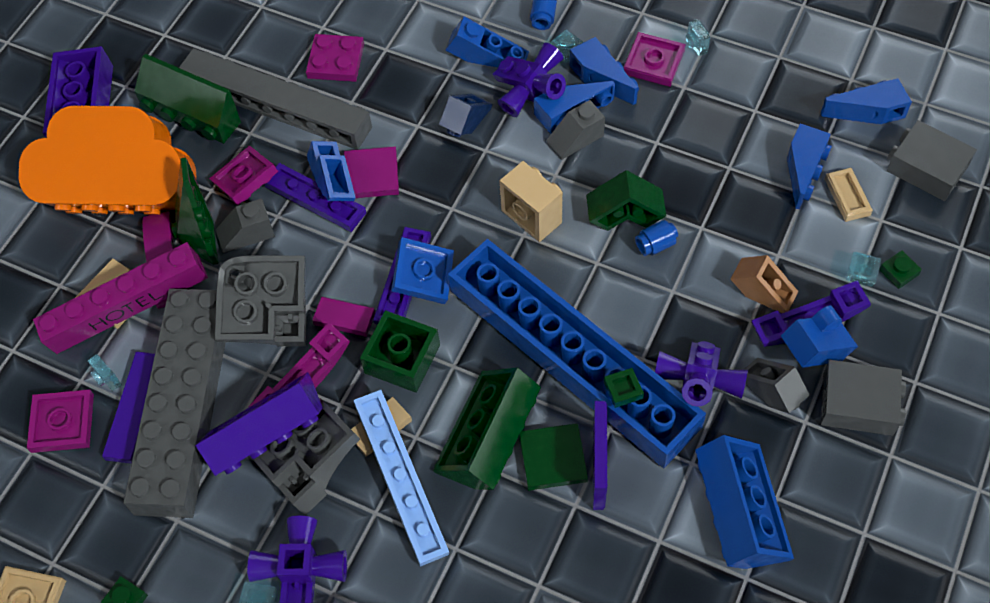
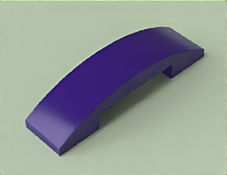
M857 280L831 290L830 296L782 314L777 310L751 320V323L763 347L785 343L781 335L796 320L812 318L819 310L831 305L842 319V322L870 307L871 303Z

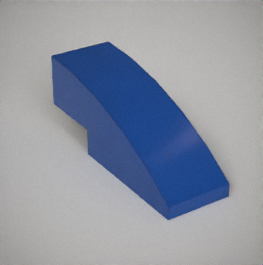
M311 141L307 158L313 177L323 196L328 201H355L356 197L345 155H340L337 142Z

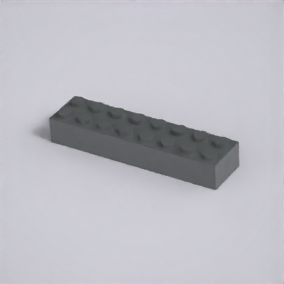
M169 289L123 502L134 516L194 517L204 458L195 445L210 430L226 343L215 341L217 290Z

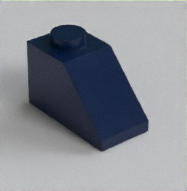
M473 94L450 95L439 125L447 128V133L456 137L472 134L491 110L493 104Z

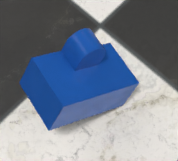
M831 305L819 310L812 318L796 320L781 335L802 368L824 365L829 360L843 361L858 347L843 326L842 319Z

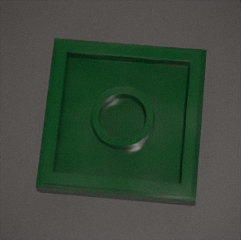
M578 423L526 430L519 434L528 491L588 482Z

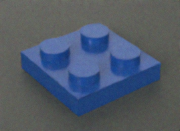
M401 237L398 242L391 291L445 304L448 301L450 287L448 274L452 271L454 250Z

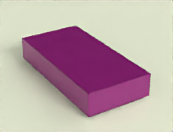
M321 297L312 321L314 325L325 327L330 322L338 331L367 337L375 316V310L366 306Z

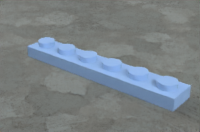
M382 390L353 400L420 567L449 555L447 545Z

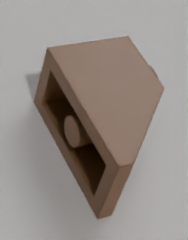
M768 255L741 258L731 277V281L745 297L776 311L778 310L781 313L789 311L798 293V290Z

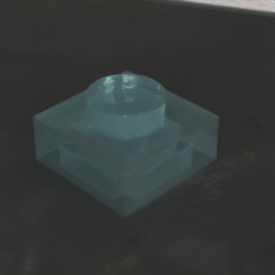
M698 19L689 22L688 33L686 34L688 46L693 48L698 56L708 53L709 33Z
M564 30L550 42L562 53L563 60L566 63L570 61V49L584 43L568 30Z
M853 252L846 280L851 282L858 280L859 284L874 287L877 281L881 258Z
M98 354L88 360L94 369L90 375L100 386L106 384L113 392L122 385Z
M245 581L239 603H274L278 590L274 586Z

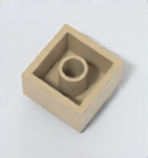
M522 161L500 180L501 211L538 242H541L562 223L563 193L557 184L546 180L537 168L530 167Z

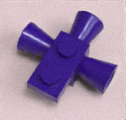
M543 43L534 62L507 56L499 64V67L493 73L495 79L498 82L514 86L497 101L503 111L512 117H518L526 100L534 102V98L541 94L556 100L563 95L566 88V81L563 75L559 73L547 74L564 59L562 53L550 43Z
M701 341L698 343L692 342L688 363L659 351L655 373L664 380H684L681 391L684 400L688 404L698 407L710 402L713 387L742 399L748 370L718 369L721 348L715 347L710 342Z
M291 516L287 518L289 544L279 545V555L251 550L247 565L248 579L250 582L278 577L281 581L279 603H313L316 576L341 582L346 581L347 552L342 550L317 556L311 542L318 521L309 516Z

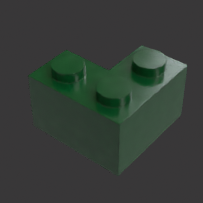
M628 170L619 173L611 180L586 194L589 222L607 231L627 219L647 228L666 217L663 190Z

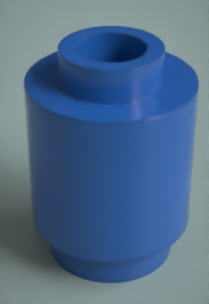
M557 0L532 1L530 20L534 28L547 30L554 23Z
M662 220L641 230L640 234L635 237V242L642 255L647 256L650 254L653 256L675 245L678 232L673 223Z

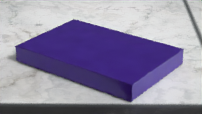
M595 401L593 418V510H604L607 496L606 401Z

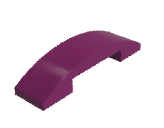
M170 211L162 212L160 215L143 217V240L146 262L174 249V234ZM167 299L156 304V307L158 309L164 308Z
M329 322L309 342L313 347L273 389L267 386L248 407L307 372L311 376L316 389L341 358L350 341Z

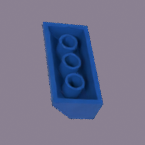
M722 435L695 449L698 458V468L702 473L706 487V497L710 502L714 516L713 523L718 531L722 545V555L727 566L749 569L793 560L794 556L760 444Z

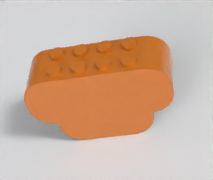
M67 106L57 111L50 119L47 127V138L37 139L23 150L19 160V183L22 191L31 200L54 206L56 211H65V213L82 214V211H89L92 214H108V211L118 212V214L134 215L135 210V212H144L145 215H160V211L175 210L180 159L187 158L195 178L196 167L192 158L187 153L171 146V135L166 125L159 119L149 116L136 107Z

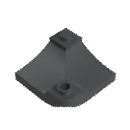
M240 256L225 261L218 271L215 341L259 343L277 346H306L305 256ZM233 272H240L236 279L230 277Z
M321 398L319 399L323 408L317 415L319 419L315 423L304 429L301 425L291 430L293 435L280 444H277L276 441L266 445L268 449L266 452L253 459L288 500L305 516L327 495L325 489L332 474L346 454L360 440Z

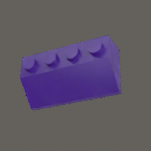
M102 46L53 53L43 126V135L47 137V127L50 119L57 111L64 107L109 106L113 65Z
M308 372L210 430L195 445L215 476L223 471L226 475L230 474L242 465L240 461L248 456L251 459L257 458L268 450L266 445L273 441L280 444L293 435L291 430L300 425L303 429L307 428L319 419L317 415L323 407L311 376Z

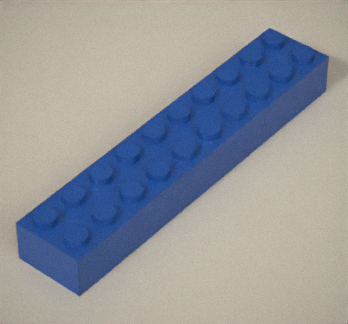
M486 239L448 274L450 291L590 408L594 410L595 401H606L607 422L662 468H665L703 428L706 413L702 409L688 404L684 400L682 393L489 239ZM633 368L644 393L643 399L614 408L604 384V377Z

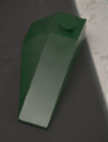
M181 158L175 205L176 222L172 223L174 237L180 238L182 244L188 242L202 259L213 265L219 264L213 217L187 158Z

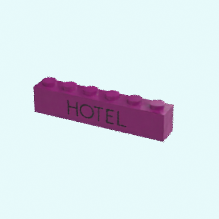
M186 242L34 318L33 321L41 343L58 354L114 326V324H118L166 300L169 289H188L207 279L208 275L199 255Z

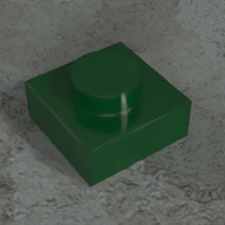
M903 250L882 263L879 271L898 289L916 278L922 270Z
M633 368L604 377V384L614 408L643 399L644 393Z
M120 576L100 603H143L148 595Z

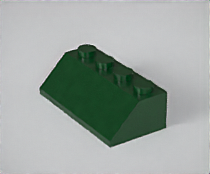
M148 54L143 55L134 91L139 100V106L148 113L153 112L160 115L168 122L173 121L182 125L188 131L194 130L211 141L216 140L224 144L241 123L230 90Z
M518 367L481 371L432 471L476 490H494L501 479V473L507 460L513 453L516 440L525 427V421L529 412L536 403V397L541 387Z

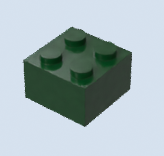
M385 310L360 357L364 373L417 393L440 347L438 329Z

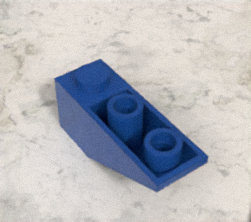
M463 17L452 31L446 47L447 52L466 62L497 68L507 56L526 60L529 53L526 49L466 17Z
M594 37L570 49V67L583 83L614 81V97L632 105L637 103L639 87L636 80L628 76L622 64L610 55L606 45H602Z
M897 78L889 81L884 80L867 87H858L841 94H832L825 98L820 114L822 117L885 124L906 118L912 101Z
M614 81L567 85L563 95L556 100L541 94L534 98V115L548 132L552 134L565 115L589 100L597 108L610 104L614 100L615 83Z
M801 123L791 142L787 156L795 207L799 210L804 200H810L815 187L811 185L812 180L818 181L823 169V165H820L821 159L826 161L832 148L831 145H828L830 133Z

